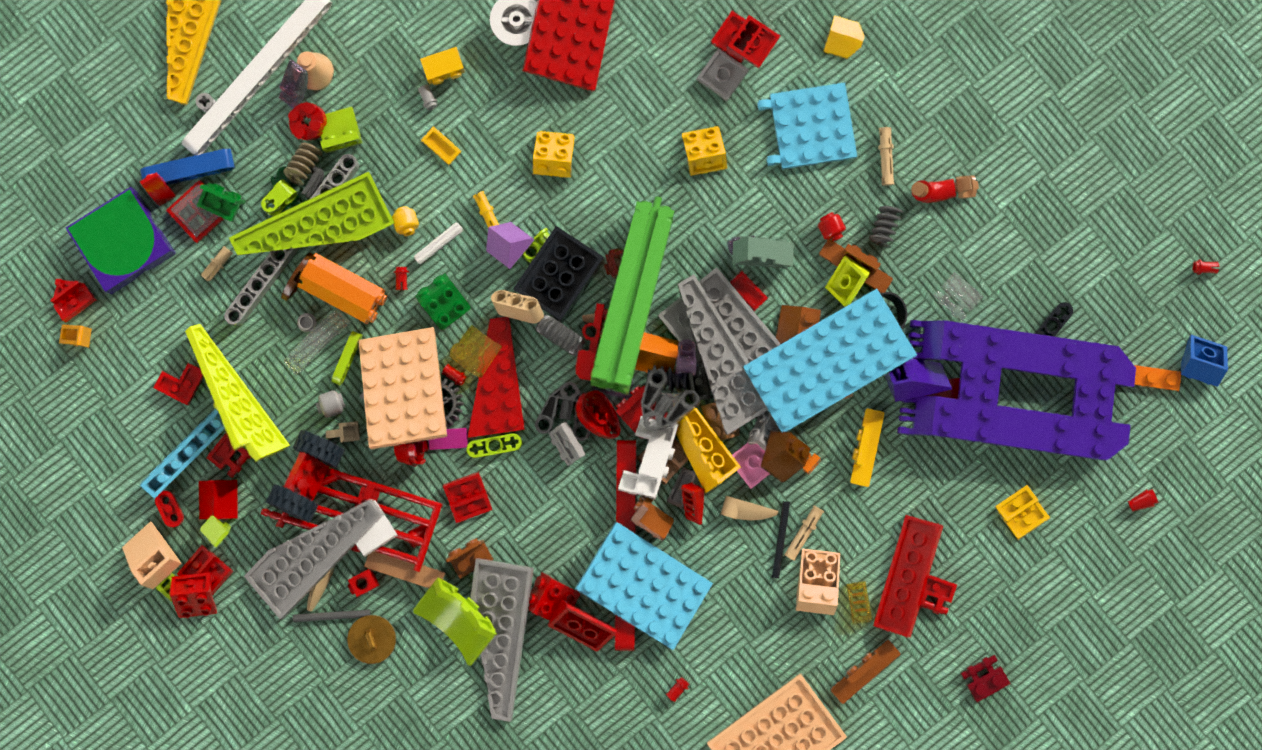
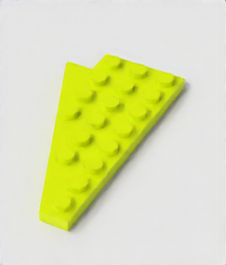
M202 325L190 326L185 332L215 402L214 407L221 416L233 448L236 450L245 446L249 455L256 462L287 449L290 446Z

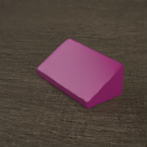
M467 428L446 429L447 437L428 440L430 450L467 448Z

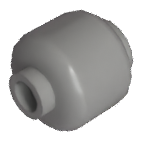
M335 390L320 394L318 397L319 402L316 403L319 414L323 413L326 418L341 414L343 408H345L341 393H337Z

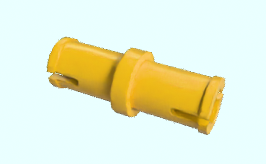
M484 191L473 195L480 210L479 214L483 216L487 226L499 225L493 213V206H490Z

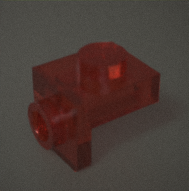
M619 248L609 250V254L605 255L607 264H604L607 275H611L612 279L618 276L614 259L622 257L624 250H619Z

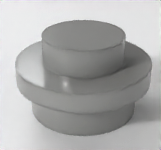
M310 313L300 315L297 320L298 328L303 332L313 331L317 324L316 318Z

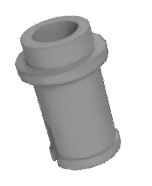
M423 85L419 87L418 91L423 99L424 108L427 110L435 109L438 101L434 99L430 86Z

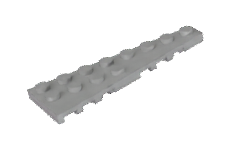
M693 274L678 283L677 286L724 431L728 435L768 409L743 366L749 363L748 359Z

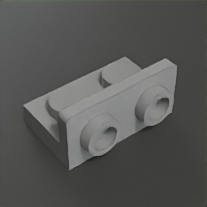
M765 411L757 417V422L750 431V436L747 440V443L750 445L758 444L764 451L766 450L771 431L781 432L769 411Z

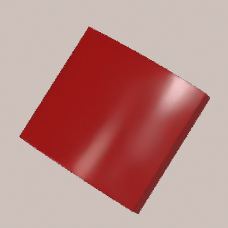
M479 471L443 484L456 523L493 510Z
M201 545L179 570L177 575L210 572L212 576L211 594L213 596L234 571L207 547Z

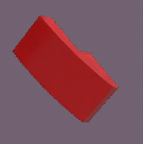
M157 172L147 175L140 181L146 192L159 206L176 198L174 192L166 185L164 179Z

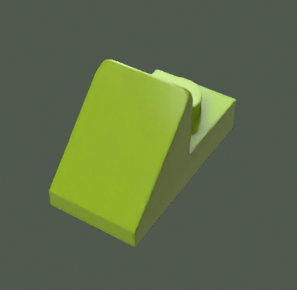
M210 516L200 528V531L217 547L228 535L231 526L227 522L222 523L214 516Z

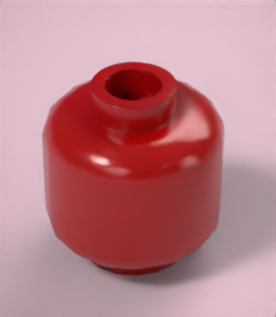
M831 212L819 219L818 228L825 240L832 239L834 242L843 237L842 233L845 232L846 226L839 214Z

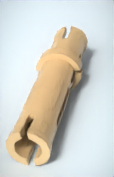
M891 127L879 128L880 145L878 146L881 154L882 186L894 185L892 159L894 145L891 140Z
M815 505L813 506L806 520L803 519V525L786 553H784L785 556L795 561L812 530L816 529L815 525L824 513L823 510Z

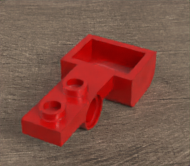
M596 304L594 322L586 324L582 330L583 336L590 340L589 351L580 350L578 352L575 371L577 376L583 380L591 381L599 341L604 329L602 328V322L606 320L608 314L605 304ZM591 326L597 329V334L594 337H588L586 333L587 329Z

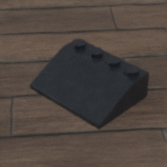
M555 226L513 290L521 295L536 298L544 312L563 324L605 262V259L602 255Z

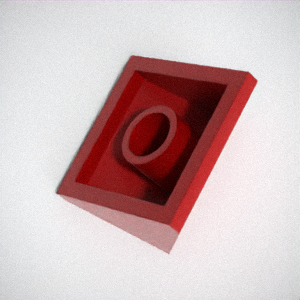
M238 480L199 481V519H209L210 516H214L217 519L238 518Z

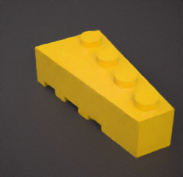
M697 408L677 423L676 435L702 487L705 489V493L712 490L741 468Z

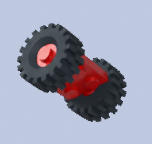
M300 430L292 447L300 452L284 486L274 484L266 503L310 523L318 507V504L313 502L329 466L337 468L345 450L323 437Z

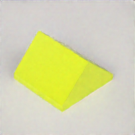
M844 256L825 288L846 307L855 298L867 279L870 270L851 258Z

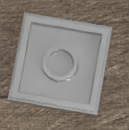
M718 48L696 80L728 101L749 72V69Z

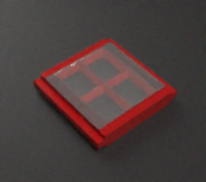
M200 179L166 210L196 243H199L224 220V218L197 206L203 189H200V185H205Z

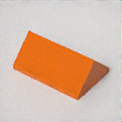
M644 332L635 370L648 373V369L652 370L653 366L656 365V369L659 370L663 366L665 372L671 367L673 373L680 346L679 341Z

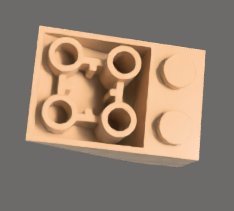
M151 521L122 547L131 572L140 585L150 589H154L182 564Z
M802 548L796 611L827 615L835 614L838 606L840 553Z

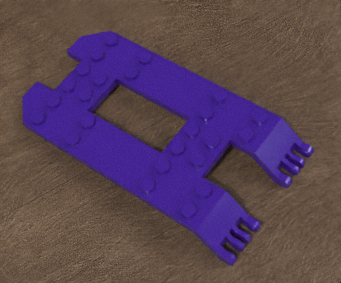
M910 320L911 328H923V334L915 332L908 334V338L922 340L921 342L909 340L912 347H921V353H916L917 356L914 358L961 363L958 399L920 396L902 400V403H915L914 409L901 407L900 413L910 414L913 417L899 416V421L913 423L912 428L899 426L897 434L937 436L1102 461L1109 460L1129 444L1131 425L1112 422L1115 385L1133 388L1136 367L1119 346L946 320ZM1001 369L1075 379L1072 415L1068 416L997 405Z

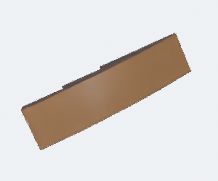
M374 551L368 554L364 565L366 568L430 588L437 578L443 580L445 572L422 565L420 572L414 571V564Z

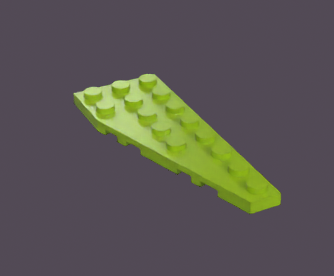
M366 172L229 237V240L237 255L357 241L395 223L370 172Z

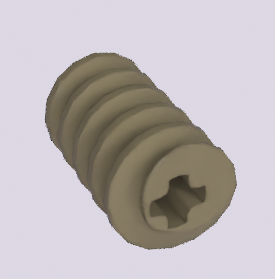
M301 143L299 149L295 151V155L292 156L291 161L288 162L287 167L284 169L285 176L297 185H304L300 179H308L304 173L311 174L309 168L315 167L313 162L319 161L317 156H322V151L309 143Z

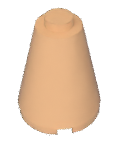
M303 52L298 56L296 77L303 87L311 90H321L330 84L334 68L331 61L325 55L315 52Z

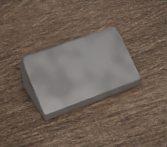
M685 467L682 468L667 502L684 510L682 485L690 482L698 486L701 485L695 472Z

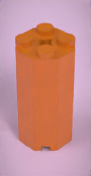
M315 253L313 256L316 259H310L300 275V280L303 281L302 285L298 283L297 287L365 324H368L369 321L373 323L378 316L376 311L379 306L384 305L387 299L385 290Z

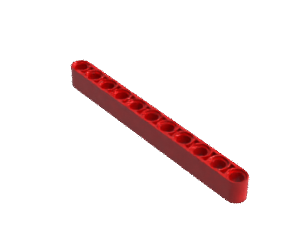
M617 440L616 522L635 533L636 524L631 521V518L636 511L633 509L636 505V495L620 491L618 487L624 470L636 473V440ZM615 614V629L617 630L615 635V651H634L635 626Z

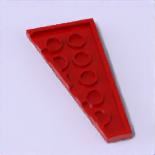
M509 317L492 318L489 320L468 438L525 430Z

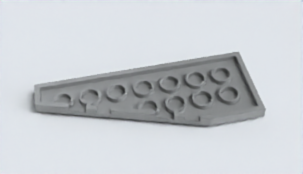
M368 500L268 550L244 577L279 619H283L375 525L384 513L373 500Z

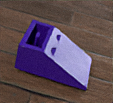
M912 358L885 374L895 402L952 390L942 364L938 362Z

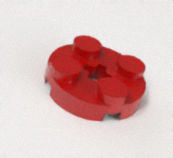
M300 103L288 114L289 127L296 138L313 141L323 134L322 131L327 124V118L324 110L316 104ZM306 118H311L309 126L304 124Z

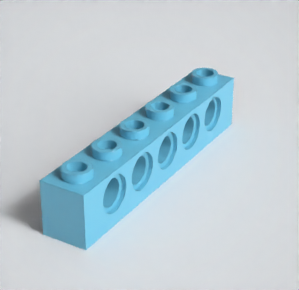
M214 409L141 482L140 486L154 499L225 429L219 412Z

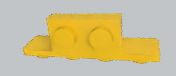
M865 409L861 430L858 429L856 441H859L858 446L854 448L852 455L854 460L850 479L852 484L865 487L870 485L885 414L882 411Z

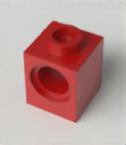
M368 569L348 579L350 583L348 588L351 594H355L356 597L380 586L372 569ZM360 578H364L367 581L365 589H361L358 586Z

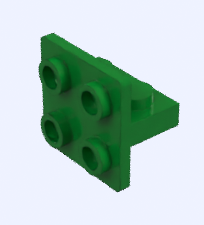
M208 183L207 185H200V189H203L197 206L233 222L240 204L245 205L246 201L241 199L242 195L238 193L224 191L225 188L223 186Z

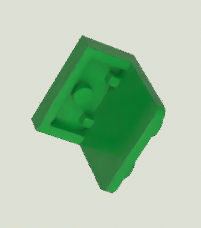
M446 273L437 276L433 283L421 288L418 294L415 295L420 305L441 330L448 327L470 310V305Z

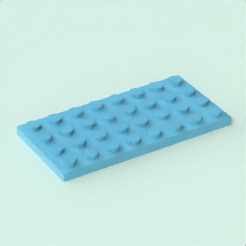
M875 289L743 366L780 431L787 432L914 358L917 354L878 289Z

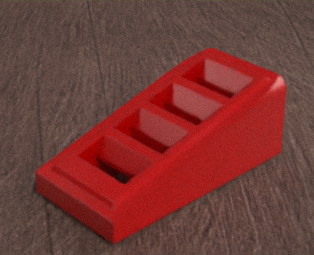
M690 482L682 485L685 517L701 525L705 489Z

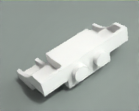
M643 416L640 417L635 436L648 439L647 448L639 474L624 470L618 490L636 496L638 494L656 499L662 478L666 479L669 467H666L667 461L672 460L675 449H672V444L678 424L658 431H650L644 426ZM649 419L650 427L657 425L655 419Z

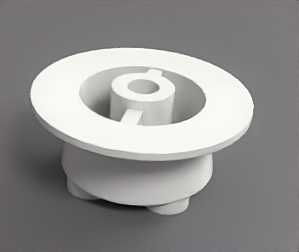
M498 0L490 14V25L495 36L503 43L512 46L528 44L537 2L535 0Z

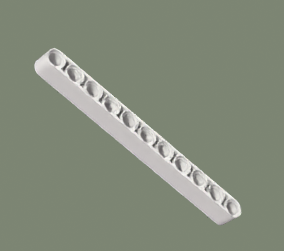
M305 0L185 136L182 145L194 156L202 154L329 10L332 2L330 0Z

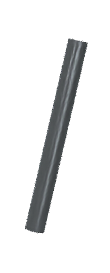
M371 610L293 615V622L361 618L371 615Z

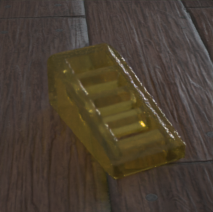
M866 581L846 584L852 624L871 622L872 616ZM863 589V592L852 593V590ZM864 596V600L853 601V598ZM865 604V608H854V606ZM866 612L867 616L856 617V614Z

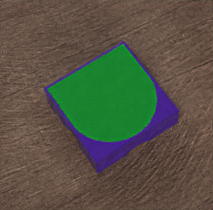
M132 187L124 190L66 227L67 232L100 285L109 294H114L133 282L143 272L155 268L176 254L164 233L155 224L149 209L139 193Z

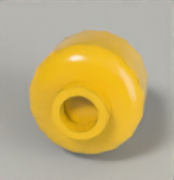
M406 206L394 211L392 219L395 223L393 224L395 231L398 234H404V236L413 235L419 227L415 211Z

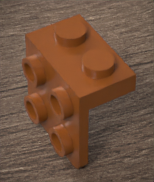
M640 496L639 501L633 508L636 511L631 521L649 532L653 537L663 541L674 519L651 504L654 499Z

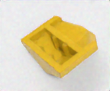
M834 16L824 52L849 59L861 48L864 40L860 24Z

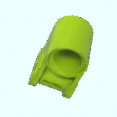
M282 179L262 199L261 206L268 215L276 216L296 198L298 192ZM271 203L274 205V208H271L268 205Z
M547 228L541 230L533 238L534 241L526 251L533 248L538 253L550 235ZM525 251L523 253L524 259L527 262H532L535 256L529 257Z

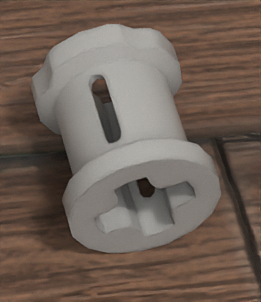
M201 93L196 98V105L205 113L216 102L207 93Z

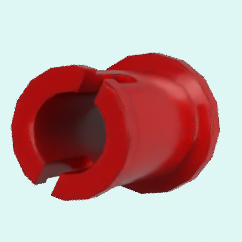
M1197 260L1193 262L1192 270L1197 275H1201V273L1217 274L1219 269L1211 267H1219V263L1217 261L1202 262V260Z
M395 267V290H401V282L402 290H408L407 273L409 271H407V267Z
M449 364L444 367L441 373L454 381L456 386H462L467 379L464 372L460 373Z
M683 677L677 678V682L666 693V696L674 702L685 690L689 689L688 686L690 684Z

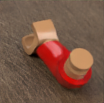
M973 175L956 177V183H954V179L936 182L920 180L911 187L913 197L923 203L947 200L956 197V192H958L960 199L976 197L977 189H979L978 181H976Z

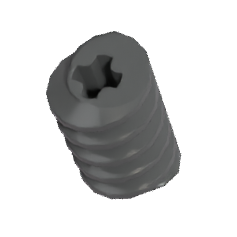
M880 206V213L876 215L878 220L874 222L876 228L871 230L874 235H870L869 240L878 246L891 248L887 242L894 241L889 236L896 235L892 228H898V225L894 221L901 220L897 213H903V211L892 206Z

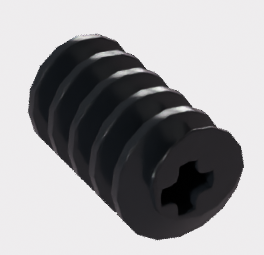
M661 366L660 370L667 376V384L663 390L665 391L668 386L669 391H673L676 386L677 392H681L683 387L684 391H686V368H684L681 374L679 368H676L675 372L672 373L671 367L665 372L664 367ZM648 369L647 380H648V376H649V374H650V372H651L652 370H649V369ZM656 374L653 377L655 384H659L663 380L662 374Z

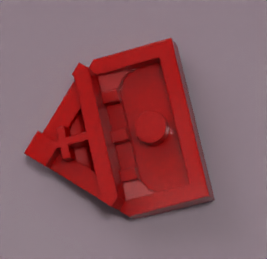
M62 279L55 280V293L50 302L54 304L53 307L62 321L68 322L96 301V298L84 283Z

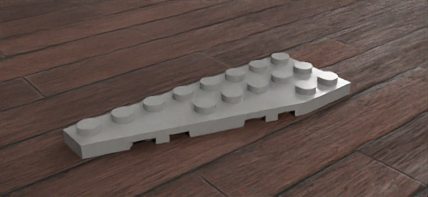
M477 558L475 561L471 599L479 606L478 611L483 617L487 616L496 631V635L480 654L482 665H484L485 682H487L491 718L511 722L534 568Z

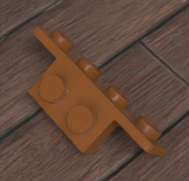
M831 239L826 241L819 253L821 257L837 267L844 256L851 258L870 270L864 282L866 285L874 290L878 289L880 293L886 292L893 278L878 269L881 264L877 258L864 254L856 245L848 244L844 248Z
M886 640L872 653L868 652L861 658V663L849 668L846 672L847 675L830 689L831 692L844 704L900 655V652L890 640Z

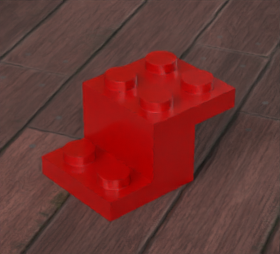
M731 11L711 40V44L741 64L746 60L759 69L781 36L752 16L748 15L744 19L734 11Z

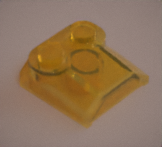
M471 325L460 341L452 346L449 356L466 370L481 378L502 345L487 337L474 325Z

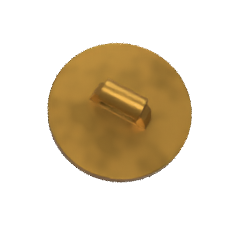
M368 615L361 617L353 623L348 632V647L352 655L363 663L375 664L382 662L391 655L395 648V630L391 623L381 616Z

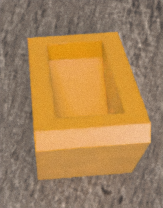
M62 325L59 343L89 348L92 329L78 325Z

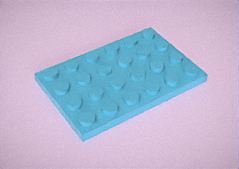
M615 522L575 589L671 650H674L713 583L618 522Z

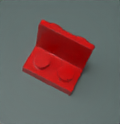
M210 572L171 577L170 598L179 618L217 614V607L211 594L212 576Z

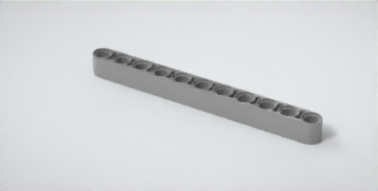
M351 154L343 155L311 198L351 180L359 169L357 159ZM348 160L354 161V165L351 168H345V163ZM337 175H341L342 181L335 184L334 178ZM300 248L271 251L226 310L224 318L227 323L240 326L247 320ZM280 251L285 252V257L282 260L277 259V254ZM273 266V273L267 276L265 273L266 269ZM261 282L262 288L255 291V283ZM245 297H250L251 299L248 306L243 305ZM238 312L239 318L233 322L231 316L233 313Z

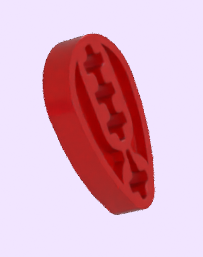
M600 391L583 393L576 403V414L579 421L589 431L599 437L606 439L617 438L621 431L615 409L606 395Z

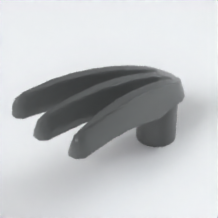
M316 166L310 168L313 175L301 193L303 195L306 194V198L313 195L321 185L324 177V172L321 168Z

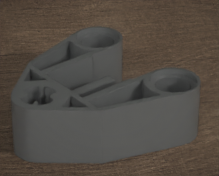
M659 369L650 372L641 401L643 423L650 431H658L676 425L700 403L699 395L695 391L688 390L682 394L666 418H664V415L674 401L668 396L663 395L653 411L652 407L667 384L666 374ZM656 374H662L663 380L659 384L653 382V377ZM688 395L696 397L694 404H686L685 399ZM656 417L657 425L650 427L649 419Z
M567 382L548 397L535 422V428L539 433L548 434L552 431L559 399L562 400L559 418L571 420L573 404L582 395L575 383ZM568 386H572V389L575 390V394H572V396H568V393L565 392V389L568 388ZM575 412L573 434L577 440L585 441L590 437L591 431L587 429V435L583 438L577 436V429L586 427L579 421ZM542 420L549 422V428L545 431L539 428V423Z

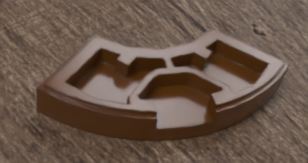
M309 252L301 261L287 282L280 298L287 301L297 292L298 283L301 284L302 282L300 275L310 259L315 260L314 254Z

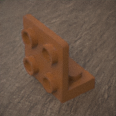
M477 538L465 544V549L457 548L448 553L449 558L445 560L447 563L451 562L459 578L474 571L477 558L494 560L483 539L479 541Z

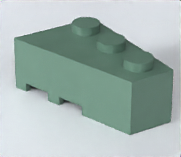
M741 236L739 240L733 241V264L776 268L793 266L794 243H789L786 239L769 240V238Z

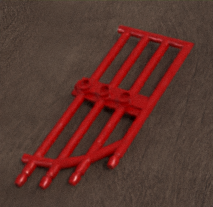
M329 468L326 473L328 476L324 477L318 493L355 504L356 507L368 500L377 502L380 492L433 509L428 520L378 504L384 514L427 527L423 538L395 530L397 533L395 538L420 545L417 557L385 546L374 550V552L414 564L413 570L420 572L443 504ZM341 479L362 487L359 496L356 497L324 486ZM318 505L315 511L332 518L343 514ZM269 509L261 510L263 516L278 520L276 526L281 528L284 527L285 523L306 530L318 526L291 517L286 512L279 513ZM356 544L350 549L360 553V549Z

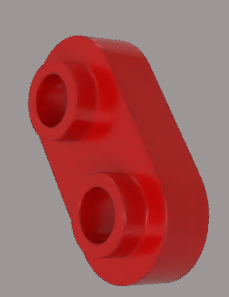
M162 491L155 498L157 509L168 527H178L184 521V514L175 495L170 491ZM165 497L169 498L168 504L164 503ZM173 514L177 515L176 521L172 520Z

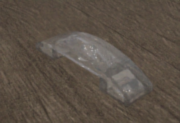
M336 309L293 349L283 363L297 376L310 363V360L336 335H339L351 321L339 309Z

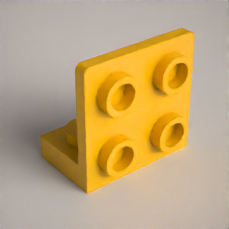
M718 126L682 133L690 176L727 169L726 152Z

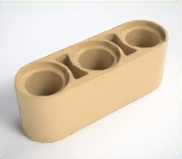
M498 290L491 296V301L497 313L501 316L528 323H538L544 317V313L536 298L505 290Z

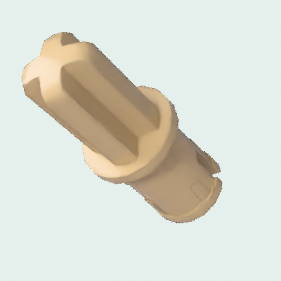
M223 246L215 258L210 259V264L202 272L201 276L205 280L211 281L217 272L224 268L223 265L233 253Z

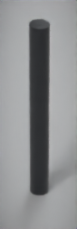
M787 501L782 503L772 578L780 577L790 502Z

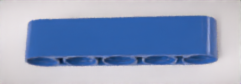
M221 149L140 169L142 180L147 175L157 172L164 179L166 185L231 171L235 169L231 149Z

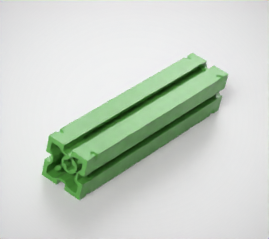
M655 196L653 206L648 201H637L591 375L592 386L604 389L609 388L616 392L629 394L674 216V210H671L668 206L661 205V197Z

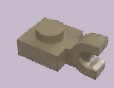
M358 421L338 423L339 429L325 431L327 439L340 437L341 443L360 441Z

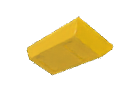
M434 126L421 139L426 146L448 165L462 152Z

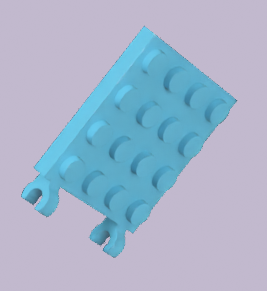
M845 83L770 94V100L758 101L759 111L772 109L779 155L767 156L768 166L781 164L782 169L857 158Z

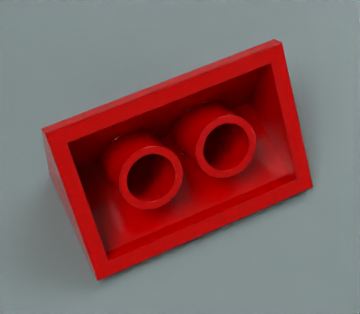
M561 599L548 623V626L595 651L600 650L617 634V630L611 624Z

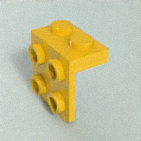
M537 132L533 155V174L571 178L575 136L565 133Z

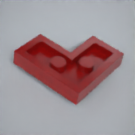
M188 363L180 379L162 371L153 388L189 406L204 375L200 368Z

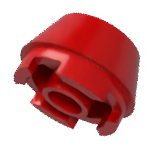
M427 440L394 446L395 456L399 462L413 467L423 465L426 462L423 457L424 452L428 451Z

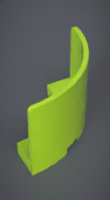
M437 578L415 606L413 612L443 631L458 647L467 665L471 666L496 635V631L487 616L483 617L478 611L479 606L471 598L465 599L457 593L458 588Z

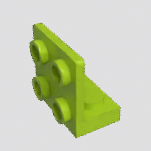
M353 107L326 113L327 124L324 126L323 134L321 135L322 141H320L321 147L326 153L363 143Z

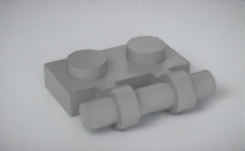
M567 422L560 424L548 433L552 439L551 443L557 447L561 454L560 458L562 461H565L567 466L586 455L582 445L577 441L573 430Z

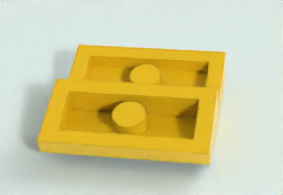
M1028 485L995 506L1017 540H1020L1050 519V516L1040 505L1038 498Z

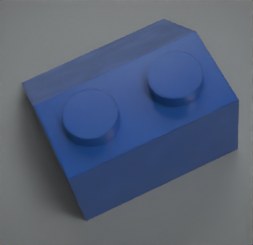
M1190 335L1181 361V375L1218 387L1228 371L1227 346Z

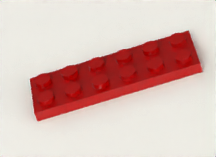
M905 515L874 620V627L911 638L943 525Z

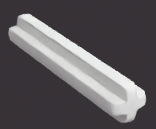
M457 222L418 252L414 256L415 260L419 264L424 263L463 231L462 227Z

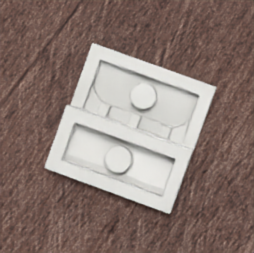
M383 515L356 545L365 557L396 537L397 533L386 516Z

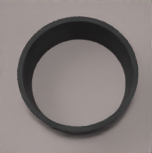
M881 293L883 298L890 300L897 310V322L902 329L907 321V308L904 301L895 293Z

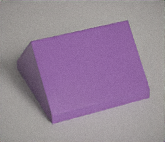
M511 222L488 227L486 251L510 269L534 239Z

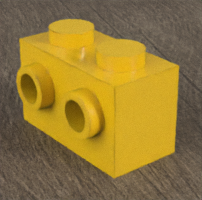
M457 47L420 59L429 85H438L443 83L445 79H456L465 73Z

